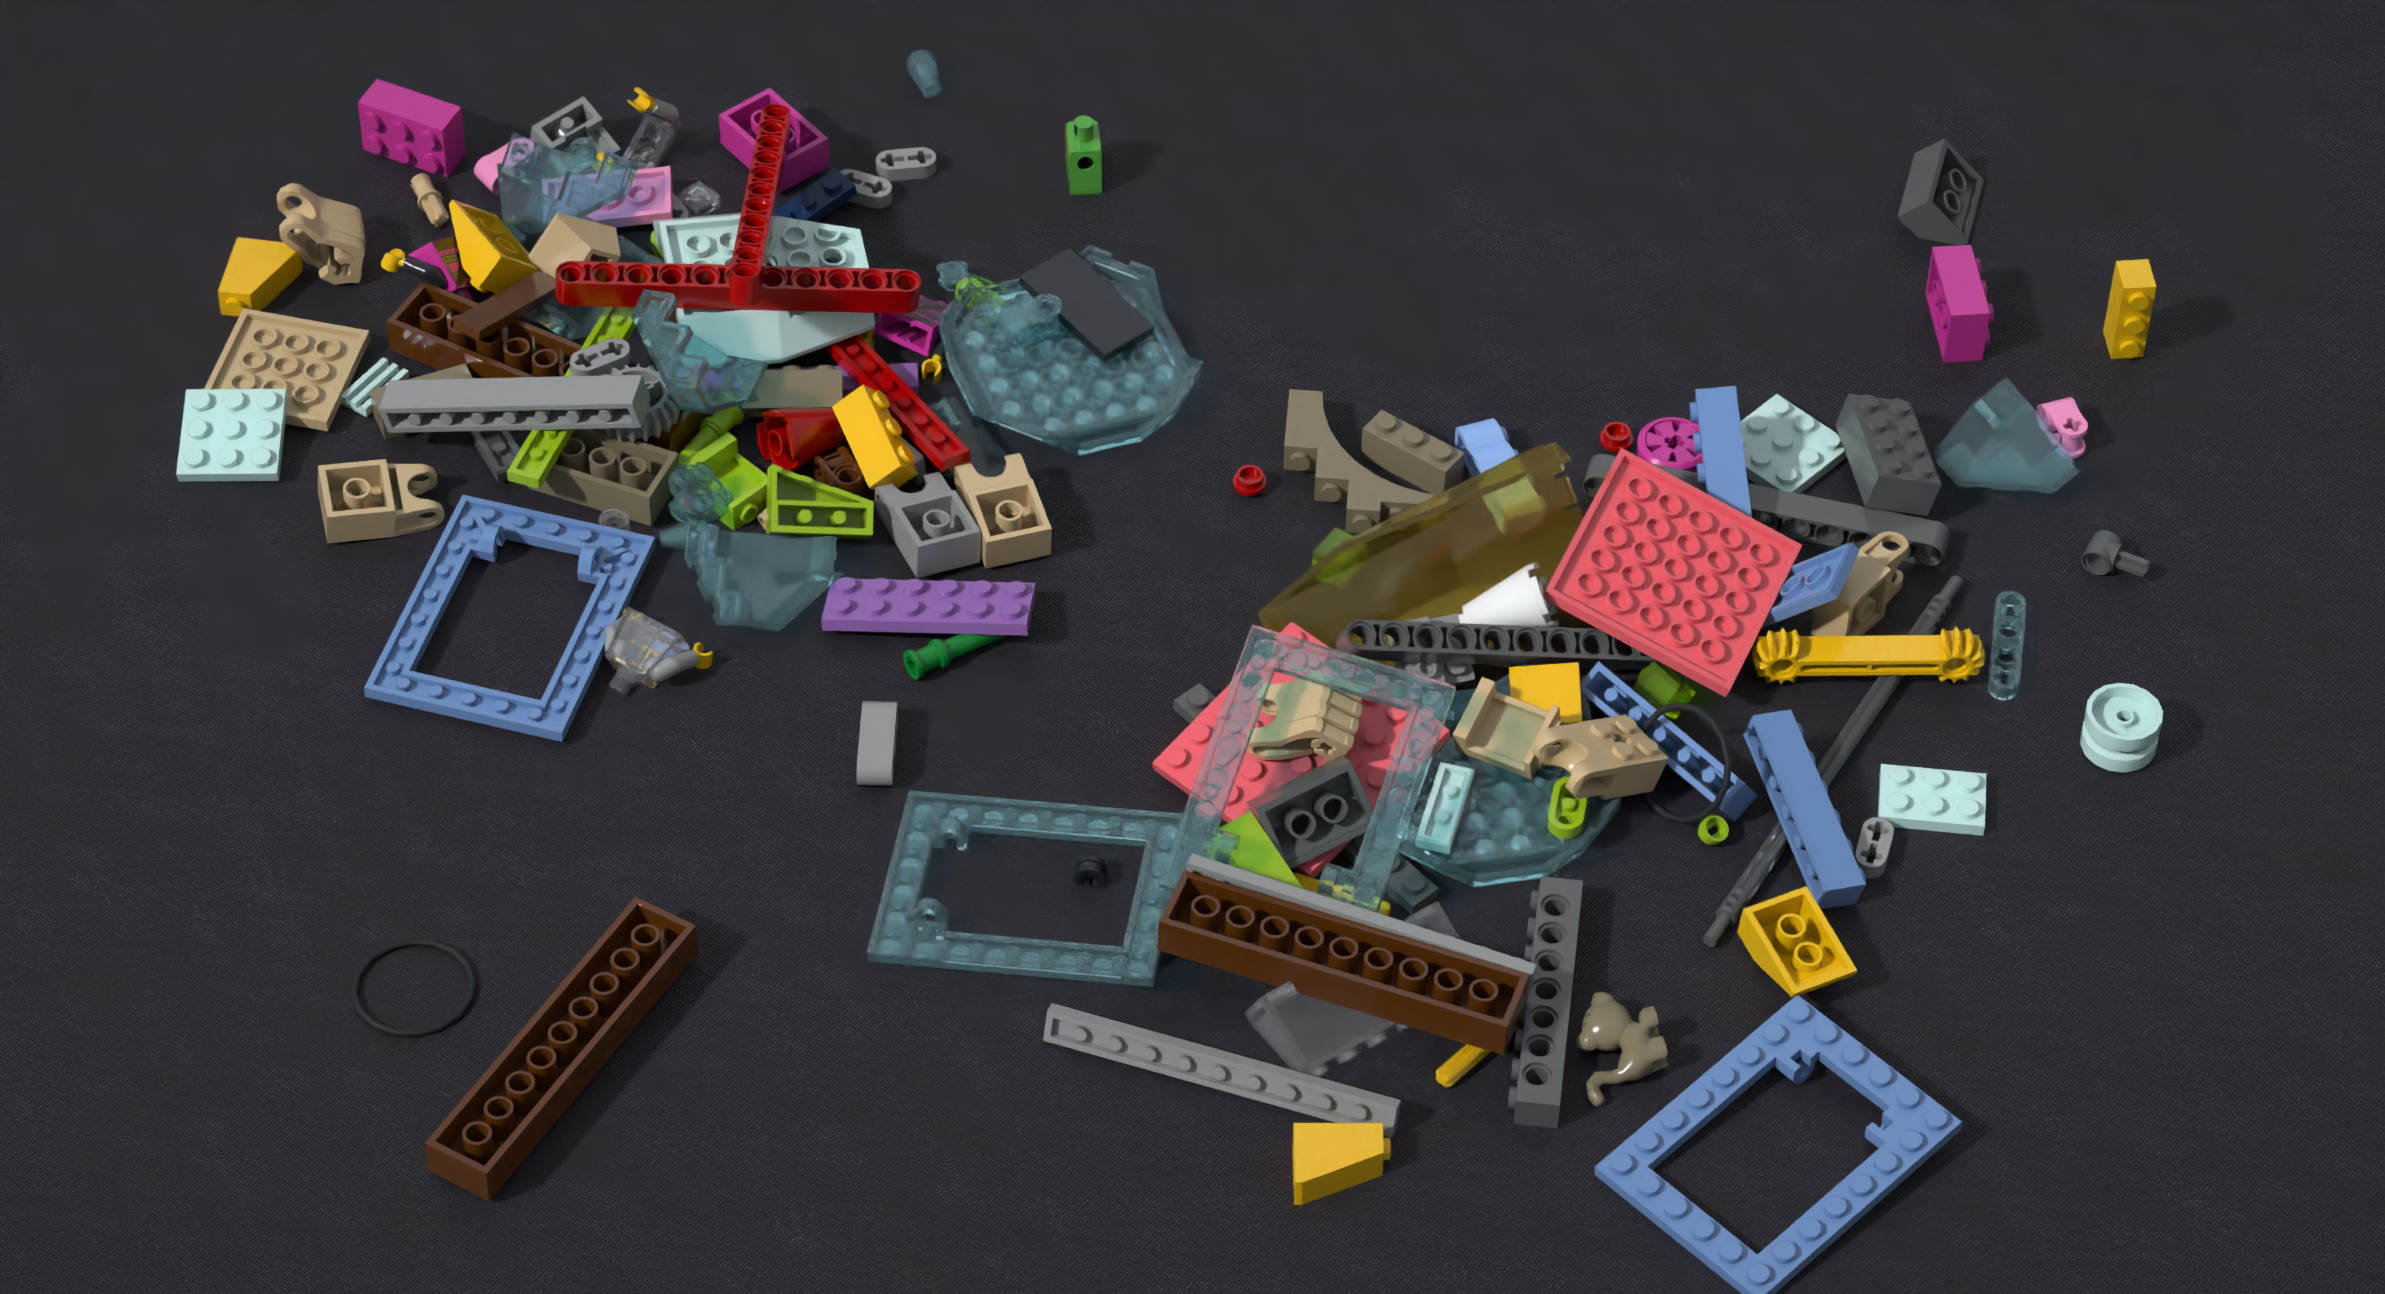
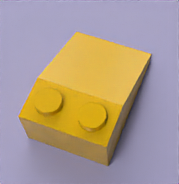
M453 199L451 200L449 208L462 267L471 277L470 283L477 290L483 293L491 291L498 294L536 271H540L529 260V252L497 215Z
M1807 886L1743 909L1737 933L1753 960L1792 998L1857 974L1856 967Z

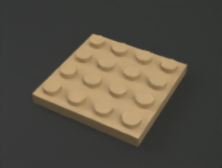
M243 308L204 389H286L288 402L285 424L328 432L342 402L341 396L348 389L370 342L369 330Z

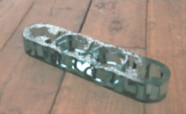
M2004 591L1997 596L1993 613L1987 688L1990 695L1999 700L2014 698L2018 693L2021 679L2026 599L2023 595L2014 591ZM2007 606L2013 607V616H2006ZM2011 629L2016 632V635L2007 637L1999 631ZM2000 654H2009L2013 656L2015 660L2011 662H2005L2000 660L1997 656ZM2001 674L2008 675L2007 685L2001 684Z

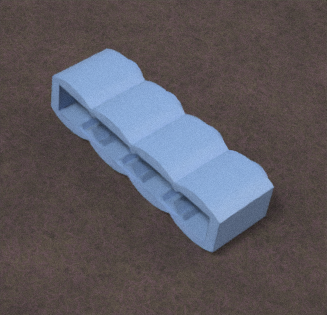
M1494 418L1456 427L1455 447L1465 453L1464 465L1467 466L1472 481L1480 490L1481 496L1487 508L1492 512L1501 533L1506 536L1541 527L1543 515L1547 513L1545 500L1542 495H1538L1534 490L1532 476L1522 468L1520 455L1516 449H1512L1506 429L1503 426L1500 427Z

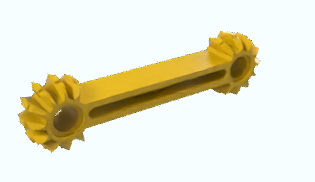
M1957 626L1952 631L1942 629L1940 635L1799 636L1797 630L1785 632L1782 627L1780 632L1775 633L1768 630L1767 636L1758 637L1756 645L1753 646L1752 659L1758 676L1765 677L1767 683L1778 680L1780 684L1785 680L1795 682L1797 676L1937 675L1940 681L1949 678L1955 683L1957 679L1962 678L1968 681L1969 675H1978L1980 667L1984 665L1985 653L1979 635L1972 634L1970 628L1959 631Z

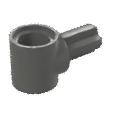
M2100 530L2094 534L2081 557L2083 567L2095 575H2105L2108 572L2113 573L2118 568L2140 577H2146L2151 567L2149 560L2123 551V544L2120 538L2107 530Z

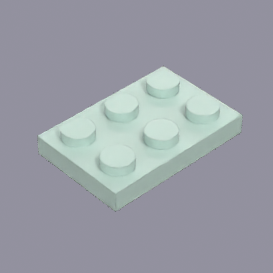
M1881 764L1878 817L1887 819L1896 828L1984 835L1986 810L1985 773Z

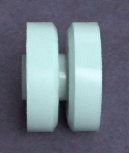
M2109 684L2094 691L2087 701L2085 719L2081 731L2080 745L2085 756L2095 765L2114 772L2137 771L2148 765L2156 754L2158 736L2162 726L2163 710L2158 699L2149 691L2133 684Z

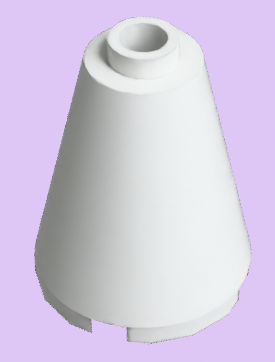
M1536 562L1526 565L1463 605V613L1458 615L1460 623L1559 626V621H1552L1551 615L1557 613L1555 605L1543 598V593L1548 584L1544 576L1537 578L1535 570L1540 569Z

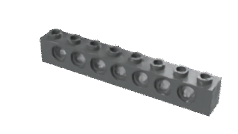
M1540 876L1539 890L1531 891L1530 911L1536 912V918H1528L1526 939H1533V945H1525L1524 960L1535 963L1537 966L1532 990L1518 1020V1023H1524V1029H1516L1514 1051H1521L1520 1058L1513 1057L1511 1079L1518 1080L1517 1087L1510 1086L1508 1108L1515 1109L1513 1124L1558 1129L1583 880Z

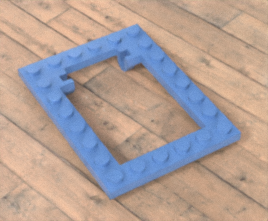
M462 494L364 687L365 697L563 742L605 654V630L610 624L623 616V611L627 608L656 547L655 537ZM505 540L578 555V581L596 585L541 700L415 672L471 558L495 562L498 556L497 545L503 546Z
M1796 995L1595 1166V1176L1741 1294H1775L1960 1132L1962 1121L1799 995ZM1819 1060L1884 1111L1882 1113L1881 1127L1872 1122L1866 1127L1864 1136L1878 1150L1760 1253L1756 1254L1656 1174L1653 1169L1773 1067L1799 1085L1811 1075L1815 1062Z

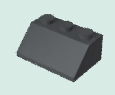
M1944 138L1914 154L1897 217L1917 238L1953 245H1966L1969 240L1984 180Z
M1339 756L1246 802L1250 811L1290 869L1380 825L1352 762L1343 756Z

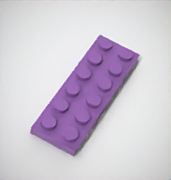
M850 577L831 578L821 619L822 631L1028 636L1036 596L1035 583H1023L1020 581L988 582L985 580L975 582L919 579L891 580L885 578L853 579Z

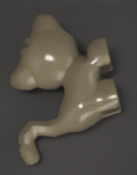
M1594 993L1591 1006L1583 1019L1582 1031L1576 1038V1047L1586 1051L1599 1049L1606 1052L1622 1049L1617 1069L1594 1072L1585 1084L1587 1097L1594 1106H1601L1605 1102V1096L1600 1090L1602 1084L1638 1081L1654 1071L1668 1067L1666 1059L1668 1054L1663 1036H1659L1657 1028L1659 1021L1654 1006L1643 1008L1639 1013V1022H1634L1628 1009L1616 1002L1609 993Z

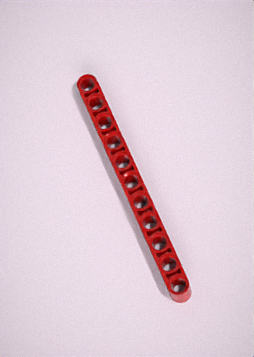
M780 104L766 105L761 110L730 266L729 301L737 306H753L760 299L790 139L791 112L788 107Z
M566 261L561 263L555 272L556 299L568 306L907 314L914 312L918 308L921 289L920 276L908 269L766 266L759 302L753 306L742 307L734 305L729 301L731 265Z

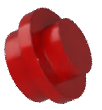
M1618 421L1610 422L1600 433V443L1605 449L1612 452H1619L1621 448L1628 450L1633 444V434L1625 423Z
M1244 465L1237 470L1233 477V487L1242 495H1258L1266 488V476L1258 466Z

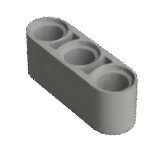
M862 702L857 756V785L893 786L898 729V702Z

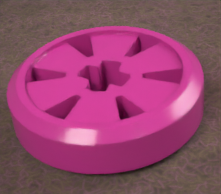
M1663 417L1649 422L1641 429L1638 435L1637 456L1651 464L1697 473V463H1702L1701 453H1695L1693 433L1698 432V424L1695 422L1691 423V420L1680 417Z

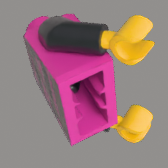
M456 237L431 241L408 254L407 258H405V253L401 249H393L390 253H386L381 261V267L389 272H398L400 266H402L403 271L419 277L426 284L437 286L473 301L469 291L475 287L470 283L471 277L462 267Z
M920 295L919 306L914 312L907 314L874 313L875 328L859 335L872 349H874L872 336L875 333L926 357L931 354L932 359H927L922 364V379H925L927 373L935 372L934 384H938L942 379L941 361H946L955 341V325L951 321L953 312L945 302L940 300L933 301Z

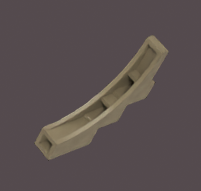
M1289 389L1283 470L1316 472L1314 501L1347 503L1345 532L1379 535L1380 525L1447 529L1449 496L1423 493L1396 485L1363 467L1340 446L1330 430L1323 408V391Z

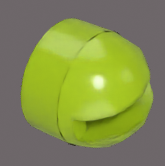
M1709 815L1698 827V837H1700L1704 844L1711 846L1721 843L1729 833L1727 822L1718 815ZM1714 826L1718 831L1710 835L1707 830Z

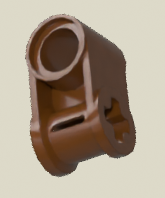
M845 446L838 447L837 452L825 457L815 456L812 458V469L818 482L865 498L864 475Z

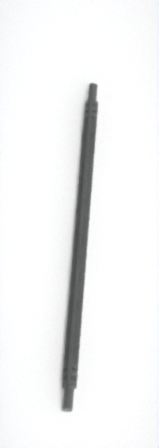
M1952 576L1940 594L1934 595L1907 635H1932L1950 610L1952 599L1963 585L1960 577ZM1904 675L1878 676L1818 763L1816 769L1827 787ZM1780 821L1776 824L1716 911L1717 918L1703 937V942L1706 945L1714 947L1727 927L1732 926L1736 922L1743 909L1747 906L1788 846L1789 842Z

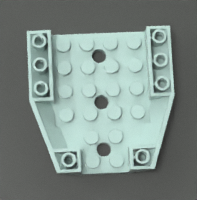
M741 213L653 220L657 246L663 249L665 263L731 265ZM775 216L766 263L773 266L869 268L860 229ZM833 257L837 258L840 262L829 263L825 259ZM675 308L679 328L678 349L683 372L782 363L875 328L874 313Z

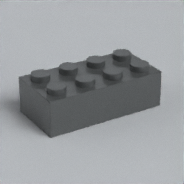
M1848 393L1835 425L1865 508L1928 516L1942 484L1911 403L1902 399L1892 400L1868 394L1856 395Z

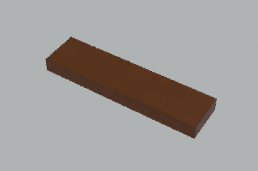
M536 271L455 317L453 329L480 341L555 298V279L540 271Z

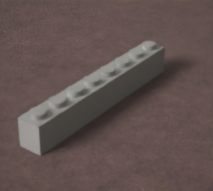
M642 375L389 380L378 410L388 433L641 428L651 398Z

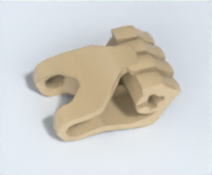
M290 183L281 187L277 193V206L287 218L279 225L281 240L300 254L305 263L320 268L319 276L321 279L333 285L360 283L363 258L366 254L364 247L366 244L365 229L360 209L353 205L319 197L300 184ZM290 196H295L299 198L302 202L300 206L297 207L295 204L291 203L286 198Z
M1319 671L1292 682L1263 685L1258 688L1255 702L1264 714L1275 716V719L1267 726L1250 730L1247 737L1246 750L1253 757L1261 760H1283L1316 753L1324 757L1327 763L1339 756L1345 757L1346 753L1352 748L1354 743L1353 735L1356 734L1359 727L1358 719L1362 712L1360 701L1363 697V688L1328 671Z

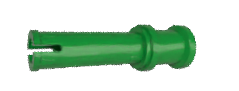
M958 634L944 641L933 639L929 641L928 646L916 651L911 649L903 653L904 665L909 675L913 679L918 680L923 677V673L937 667L944 669L950 664L951 659L997 640L1004 639L1005 635Z

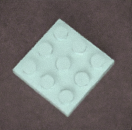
M186 389L176 471L178 482L279 481L288 402L287 390Z
M1775 394L1740 422L1747 478L1757 485L1801 494L1847 458L1839 434L1778 394Z

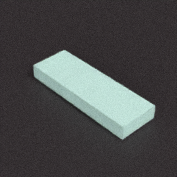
M1440 762L1415 839V847L1450 855L1474 780L1475 769Z

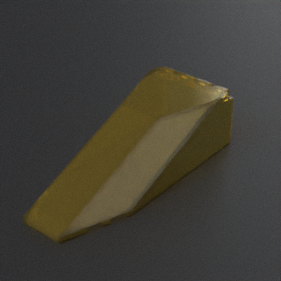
M1556 442L1544 447L1542 445L1537 446L1341 542L1257 612L1269 644L1292 621L1340 654L1336 646L1337 637L1354 620L1408 621L1429 616V619L1456 613L1462 614L1463 605L1533 562H1536L1540 569L1535 570L1537 578L1544 576L1547 584H1549L1584 518L1580 507L1566 509V506L1577 502L1568 475L1557 479L1554 477V475L1565 471L1564 463L1571 461L1568 453ZM1350 633L1353 643L1361 646L1362 641L1360 637ZM1384 635L1385 642L1390 645L1387 635ZM1346 658L1363 671L1380 669L1392 671L1396 669L1394 661Z

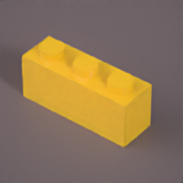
M2149 259L2122 260L2115 263L2103 329L2111 359L2140 358L2144 355L2156 292V283Z
M862 385L833 405L832 408L869 488L875 490L877 486L890 483L899 488L918 474L913 464V461H915L914 455L902 441L900 436L902 429L888 411L890 404L886 396L880 390L875 391Z

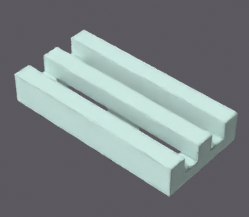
M383 357L343 392L341 404L368 417L372 413L371 398L363 405L360 404L370 396V390L379 388L391 377H393L391 380L409 379V371L404 368L400 371L397 364L392 363L389 365L388 360Z

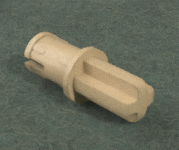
M417 174L412 178L411 183L413 184L410 185L418 197V206L421 210L425 211L432 224H435L436 227H442L443 223L449 220V215L442 204L443 196L439 191L435 190L427 174Z

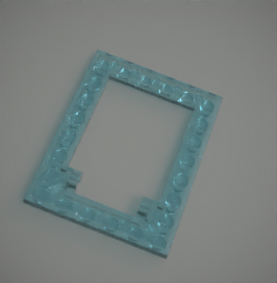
M1252 624L1158 881L1159 888L1174 891L1183 871H1186L1187 862L1192 853L1205 858H1212L1215 861L1230 866L1232 865L1231 853L1233 849L1237 850L1240 843V835L1218 828L1276 671L1408 712L1353 870L1328 863L1323 869L1318 885V894L1348 902L1354 906L1378 913L1450 709L1456 687Z
M909 790L867 949L868 962L1153 987L1161 951L1157 950L1159 920L1175 889L1189 825L1188 814ZM971 832L1145 847L1123 947L947 931L949 923L948 909L935 899L926 898L920 900L933 848L944 849L946 838H953L957 840L958 850L967 851ZM925 914L933 915L936 922L926 921Z

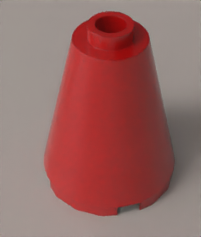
M833 408L770 409L762 412L761 416L764 417L763 423L757 424V440L763 459L765 461L771 460L773 464L791 472L810 463L813 457L822 456L847 441Z

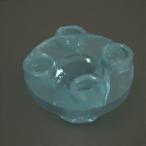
M697 462L695 465H678L669 476V488L674 496L673 500L668 504L669 511L675 520L684 525H693L699 518L709 521L719 520L728 512V506L734 500L733 494L713 475L712 469L703 462Z

